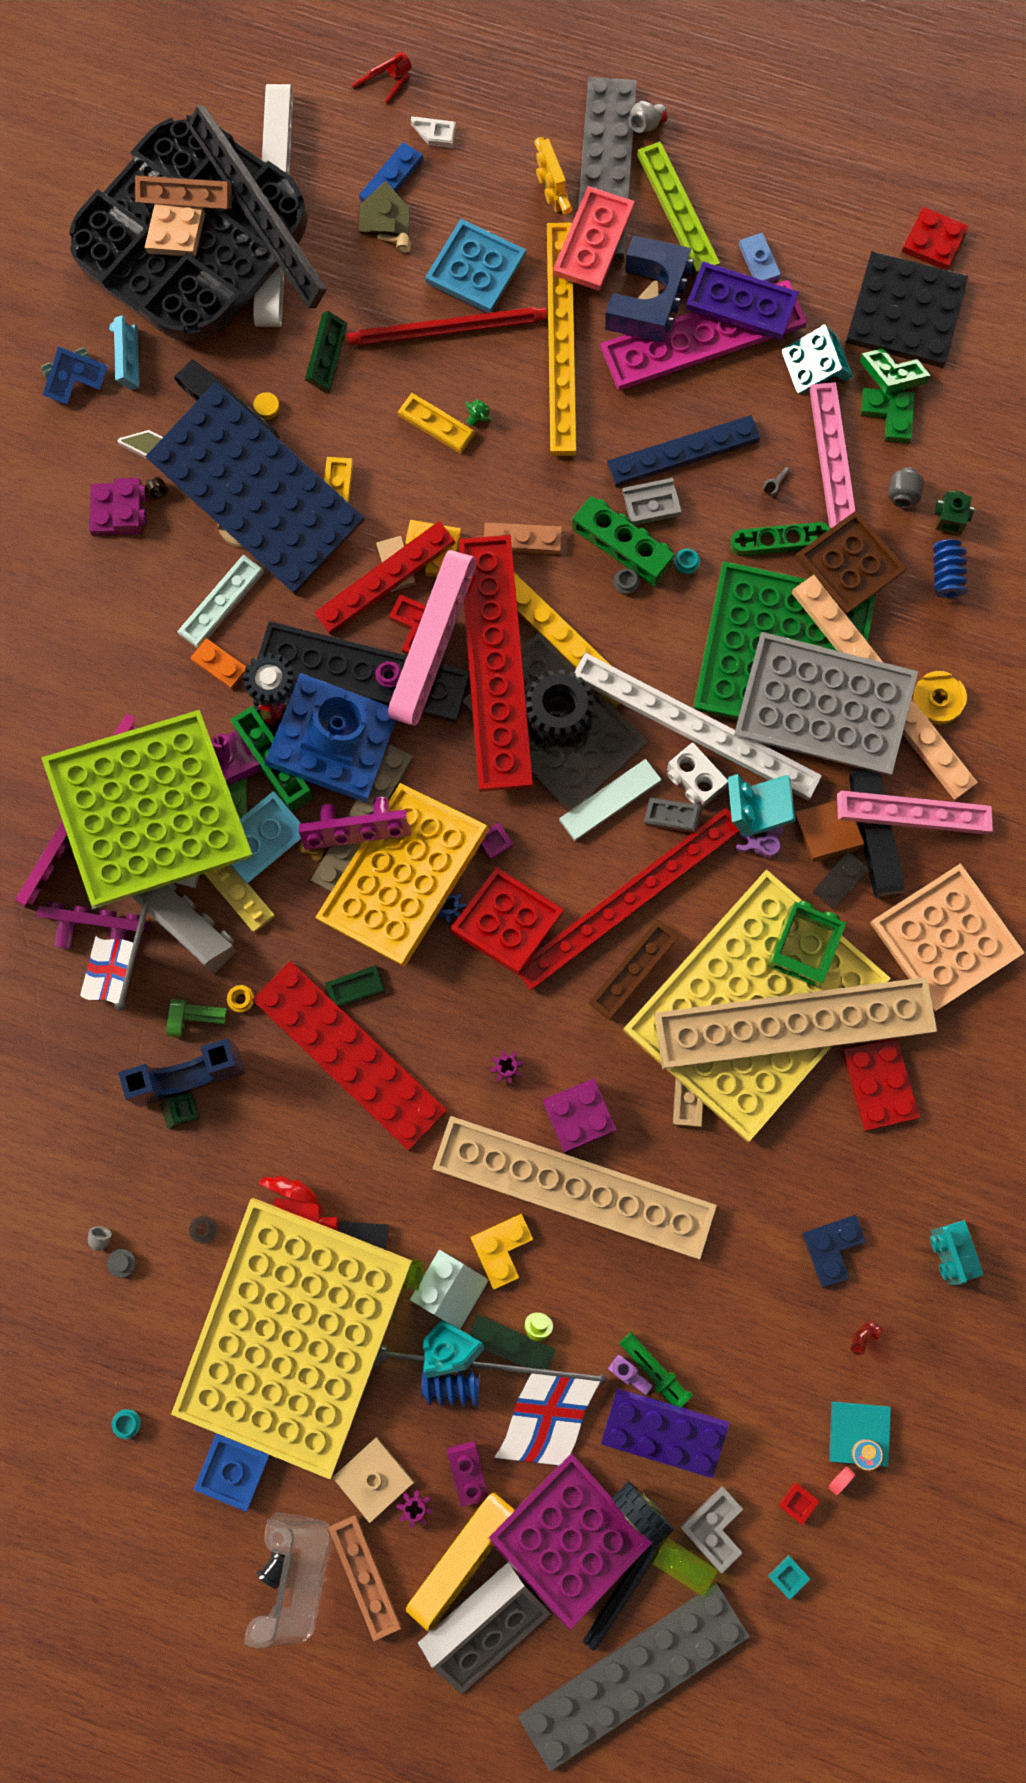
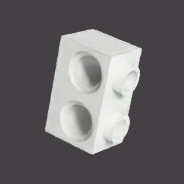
M693 742L668 763V777L675 785L680 784L686 790L685 795L692 804L701 805L703 808L727 787L728 780ZM689 763L692 765L693 770L691 772H684L681 770L680 765ZM701 782L708 783L711 790L707 792L701 791L697 785Z

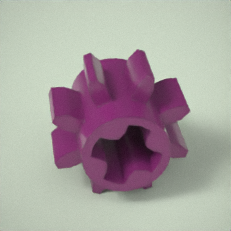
M502 1050V1056L499 1059L492 1057L496 1067L491 1068L490 1073H498V1083L502 1079H508V1083L512 1085V1078L514 1076L522 1077L517 1068L522 1067L524 1063L523 1061L516 1062L517 1052H513L509 1056ZM508 1061L512 1062L513 1071L507 1070L506 1073H502V1066L500 1064H507Z
M419 1489L416 1490L415 1495L412 1497L405 1492L403 1496L407 1502L405 1504H397V1508L403 1510L404 1513L399 1520L404 1521L407 1518L411 1521V1528L419 1520L425 1525L427 1521L424 1514L433 1513V1509L428 1508L426 1504L431 1497L427 1496L423 1499L419 1496ZM414 1501L418 1502V1507L423 1508V1511H419L417 1516H413L412 1510L407 1508Z

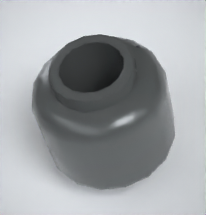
M910 467L893 473L888 490L889 499L899 508H911L917 504L922 497L924 488L923 476L917 473L916 469Z

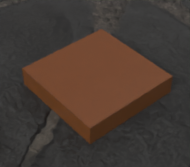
M837 801L795 812V820L812 863L863 849L864 842L856 822L838 820Z

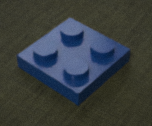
M216 1433L193 1490L247 1512L270 1455Z

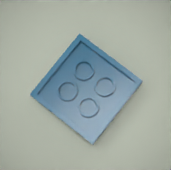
M460 219L425 276V283L478 309L492 313L526 256V249Z

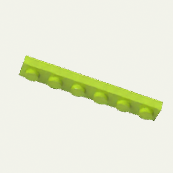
M661 141L638 149L637 156L680 245L691 248L690 259L694 260L693 272L695 276H698L703 261L720 266V262Z

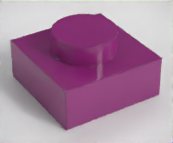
M499 822L489 828V832L481 843L483 850L490 860L513 847L512 841Z

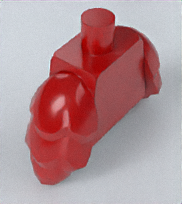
M281 1175L277 1177H262L258 1184L287 1198H274L275 1207L339 1232L338 1217H324V1207L318 1205L315 1193L303 1182L291 1180Z

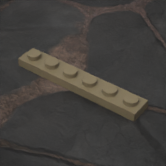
M389 744L383 755L367 802L357 800L348 817L374 814L373 801L377 797H386L390 800L412 763L413 756ZM362 842L331 846L313 875L311 882L331 892Z

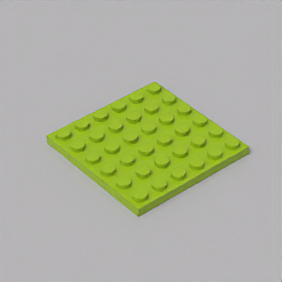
M200 710L41 757L92 909L252 858L250 846Z

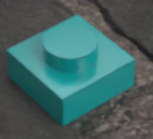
M789 1555L768 1575L789 1600L810 1580L807 1574Z

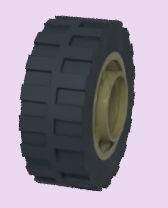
M628 1481L612 1497L613 1502L621 1510L627 1521L656 1547H659L674 1531V1527L665 1518L659 1507L631 1482Z

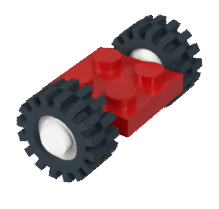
M262 653L258 655L259 659L255 660L253 657L250 660V666L246 665V673L243 674L244 684L249 696L253 698L255 710L266 726L276 730V727L280 725L294 691L295 677L289 662L286 659L283 660L281 655L277 654L274 657L272 653H267V656L264 657Z

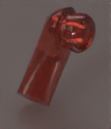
M875 1321L865 1322L853 1335L851 1351L855 1355L864 1354L868 1338L871 1337L873 1340L879 1339V1335H881L883 1330L881 1325L874 1324Z

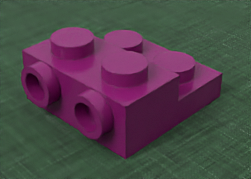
M140 478L114 479V483L91 484L89 532L92 536L143 534V525L147 524V513L143 509V501H147L148 494L146 485L142 484Z

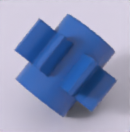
M450 893L445 903L447 902L449 905L453 903L454 910H445L443 905L436 919L439 920L444 917L448 924L451 923V919H458L460 910L466 908L465 904H459L462 894L454 896Z

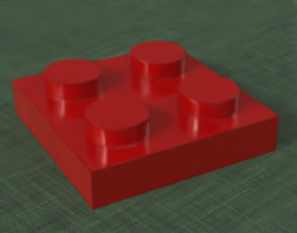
M923 207L903 246L902 252L938 268L948 270L969 225Z

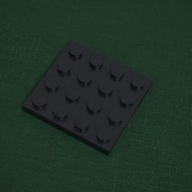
M871 251L846 343L871 350L883 348L887 354L910 360L918 359L921 363L943 368L946 363L968 275Z

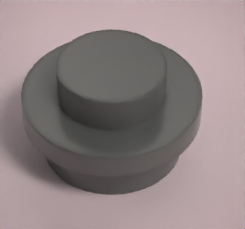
M622 569L614 576V587L621 594H631L639 586V576L631 569Z
M126 1249L115 1250L108 1258V1270L115 1277L124 1278L129 1276L136 1267L134 1254Z

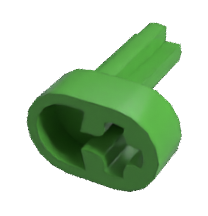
M172 999L167 1022V1036L182 1038L185 1020L225 1025L227 1008L187 1004V1000Z

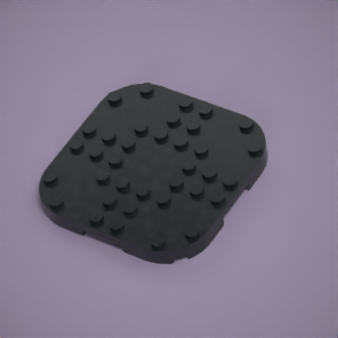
M186 115V119L177 121L170 118L152 128L130 152L133 157L132 161L104 192L97 189L80 208L72 221L69 231L71 236V253L83 273L90 280L165 335L183 341L200 340L220 332L233 320L280 266L233 194L231 195V209L203 207L205 217L196 257H192L188 253L184 256L147 253L145 244L155 203L135 202V175L223 181L187 126L192 115ZM219 127L296 243L299 244L307 227L308 211L295 180L270 161L265 163L234 141L231 134Z

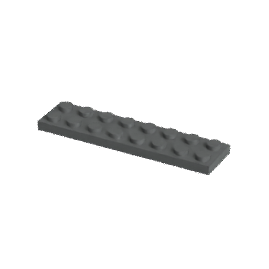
M715 1582L518 1714V1718L548 1770L552 1771L749 1638V1635Z

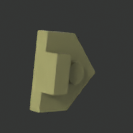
M385 180L360 205L359 232L396 235L406 233L409 235L410 208Z

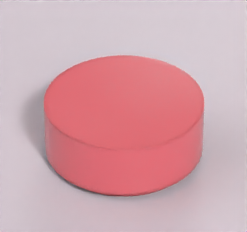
M845 1467L829 1484V1489L837 1496L856 1474L849 1467Z

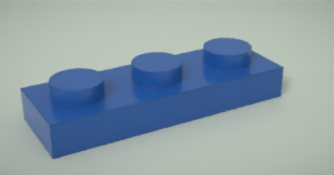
M403 142L359 194L360 201L364 202L385 180L397 193L421 164L423 154Z

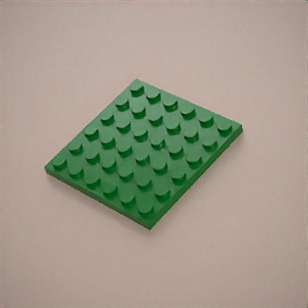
M726 561L722 562L693 709L703 713L738 720L761 632L836 650L791 593L794 588L807 579ZM876 594L847 615L867 642Z

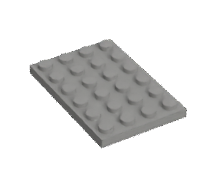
M761 632L734 736L891 776L918 671Z

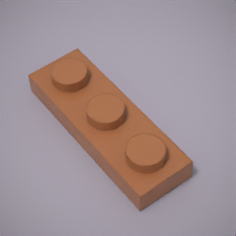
M485 523L484 537L511 535L512 552L560 555L562 526Z

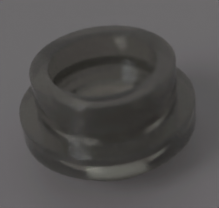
M205 1215L196 1217L189 1227L191 1238L199 1244L210 1243L218 1232L215 1220ZM202 1224H205L208 1228L207 1233L204 1235H200L198 1232V1228Z

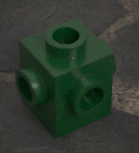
M946 491L943 499H938L935 506L934 515H938L935 530L961 535L967 522H971L974 506H970L972 496L965 495L961 491Z

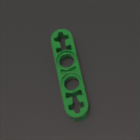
M823 522L741 529L733 533L730 548L738 556L801 551L818 538L814 536L816 531H820V535H823L830 530V527ZM791 532L797 533L800 536V541L798 543H790L786 535ZM805 532H807V537H809L807 542H805ZM764 535H770L774 538L775 543L771 546H766L760 539ZM753 537H756V542H755L756 547L753 546V545H754V542H752ZM740 538H743V541L746 542L745 547H741L740 543H738Z

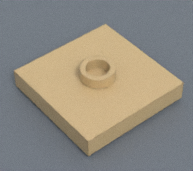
M377 1437L332 1477L369 1523L414 1483L412 1478Z

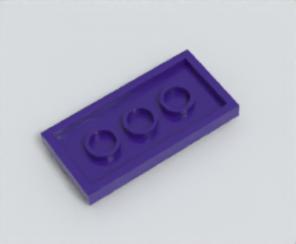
M703 261L688 299L686 310L782 340L799 291Z
M617 1388L601 1444L713 1478L729 1428V1422Z

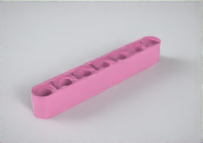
M452 550L446 553L388 708V717L390 719L413 726L419 722L476 569V557Z

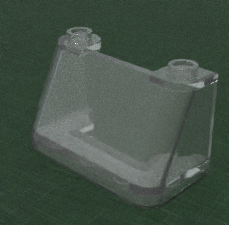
M276 1512L267 1519L264 1535L265 1544L270 1551L283 1554L285 1558L276 1605L273 1606L268 1616H257L248 1624L244 1646L268 1648L297 1644L307 1641L313 1634L331 1541L329 1525L325 1521Z

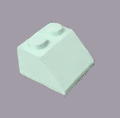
M439 1250L410 1300L456 1328L461 1329L489 1279Z

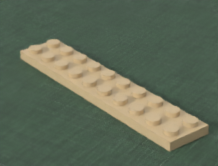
M927 977L664 1011L654 1014L662 1069L937 1032Z
M450 1116L433 1166L435 1171L698 1260L701 1258L717 1206Z

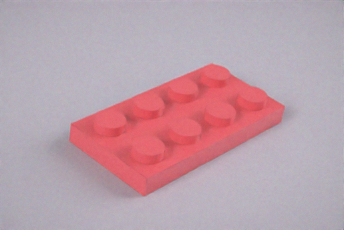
M588 186L554 266L553 276L600 291L634 209L635 201Z

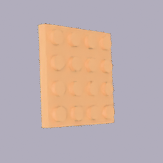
M961 863L870 922L909 979L927 977L933 1012L939 1010L1025 953Z

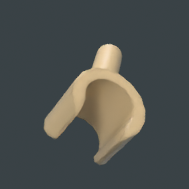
M400 233L398 236L378 234L379 240L396 244L398 252H410L411 242L406 233Z

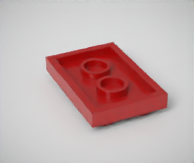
M897 1038L848 1048L842 1051L864 1131L920 1118Z

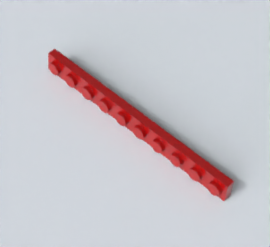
M728 808L723 809L698 828L697 833L690 834L536 951L518 975L530 992L737 835L740 830L732 823L731 812Z

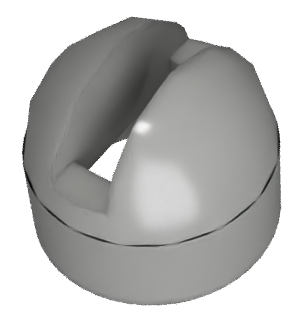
M100 1226L91 1228L88 1234V1245L95 1251L104 1250L110 1243L111 1231Z

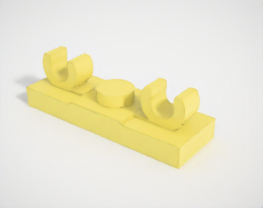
M230 865L204 873L254 934L275 917L248 883L245 884Z

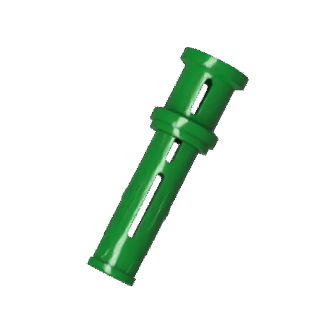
M632 1331L619 1342V1345L623 1347L637 1365L656 1384L654 1386L655 1391L662 1393L672 1405L682 1407L693 1396L691 1391L687 1392L675 1379L676 1375L674 1372H667L635 1337Z

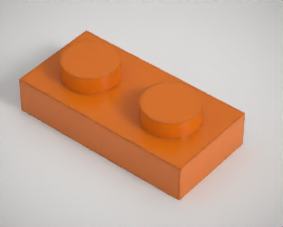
M207 638L190 657L193 663L232 691L243 679V674L246 673L245 665Z

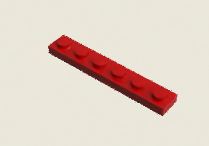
M439 520L315 611L314 614L328 633L332 635L455 545V540Z

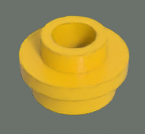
M235 986L228 992V1006L235 1012H246L254 1004L252 1000L254 994L247 986ZM239 995H245L246 997L245 1002L242 1004H238L236 1001Z

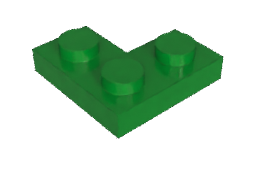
M883 348L862 353L859 361L885 394L927 384L931 376L918 359L896 364Z
M863 388L860 416L886 418L884 441L910 443L912 439L914 392L895 391L885 394L882 389Z

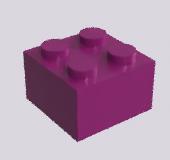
M594 1078L543 1099V1106L564 1154L616 1132L615 1125Z

